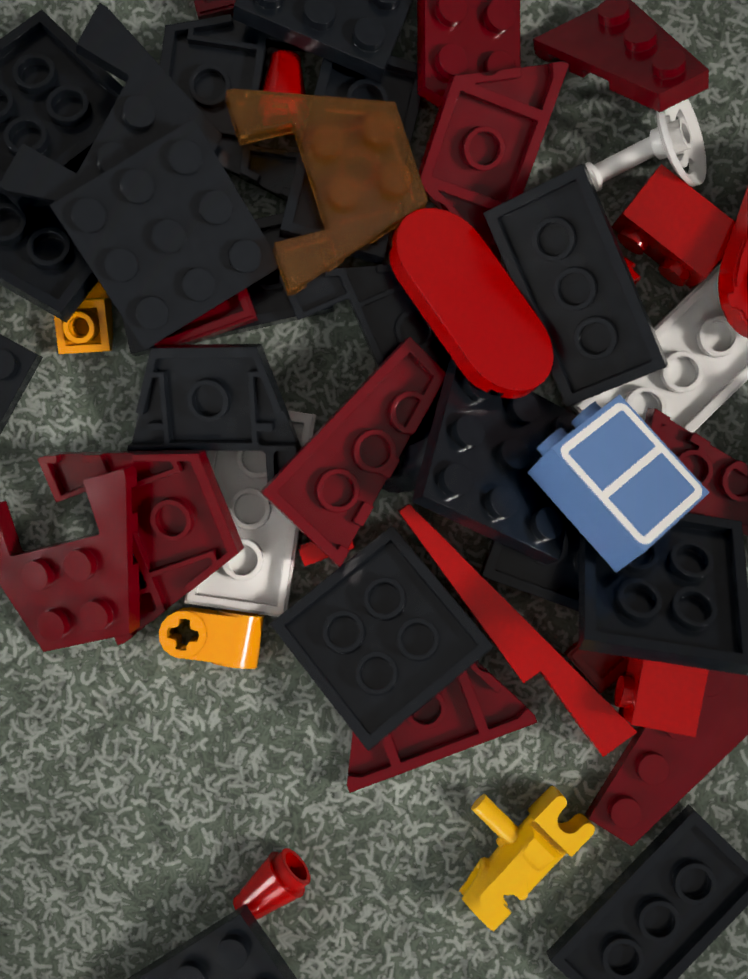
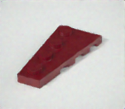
M411 337L404 339L260 491L274 507L339 567H341L350 551L348 548L360 526H364L374 508L372 505L385 481L390 479L400 459L398 458L410 436L415 434L445 378V371Z
M714 670L708 671L696 737L639 727L637 733L632 737L585 813L587 818L630 846H633L748 735V675Z

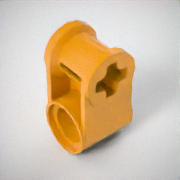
M183 607L168 615L162 622L159 629V641L163 650L170 656L179 659L211 662L231 668L255 669L258 665L264 615L242 613L227 609L211 610ZM185 619L190 620V629L198 631L199 635L193 637L187 645L182 643L181 634L174 633V628L181 625Z

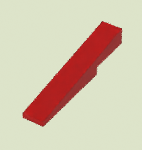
M406 504L398 510L404 521L523 683L540 672L591 744L603 757L637 733L410 504Z

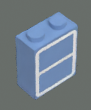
M620 394L602 408L596 401L591 403L571 421L575 429L569 434L562 427L552 433L537 447V451L542 457L527 472L616 573L648 550L710 493Z

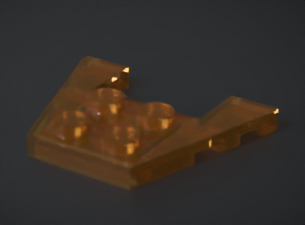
M246 89L226 90L225 101L239 145L286 134H294L325 228L322 231L274 243L273 251L288 296L298 293L307 286V283L325 271L330 272L342 264L346 257L368 243L372 244L398 227L401 221L411 212L425 208L428 198L395 102Z

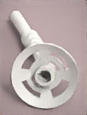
M689 99L662 112L657 111L658 127L650 131L649 137L594 165L590 162L585 163L596 192L602 189V183L655 156L659 160L668 158L675 172L689 186L695 187L702 184L707 171L706 152L701 129ZM689 163L688 173H686L683 168L687 167Z

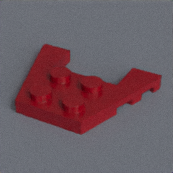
M205 450L53 452L37 458L56 503L86 492L83 483L85 479L135 465L137 486L132 487V511L138 512V531L133 533V554L139 563V568L146 584L139 586L140 628L130 634L114 637L117 645L127 642L137 632L155 620L244 548Z
M135 465L83 480L99 533L23 551L7 502H0V586L43 652L127 635L140 628L139 563L133 562V533L138 531V512L132 511V487L137 486Z

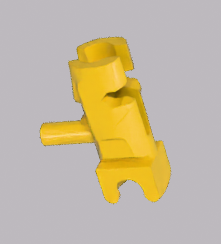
M550 786L527 809L529 815L519 826L486 794L481 795L471 807V810L498 836L496 839L498 847L488 858L482 857L479 859L475 868L459 889V892L463 895L462 900L469 909L493 932L511 914L504 895H515L519 900H525L533 888L566 854L572 857L594 834L595 826L581 813L574 815L567 822H558V816L566 807L567 800L555 786Z

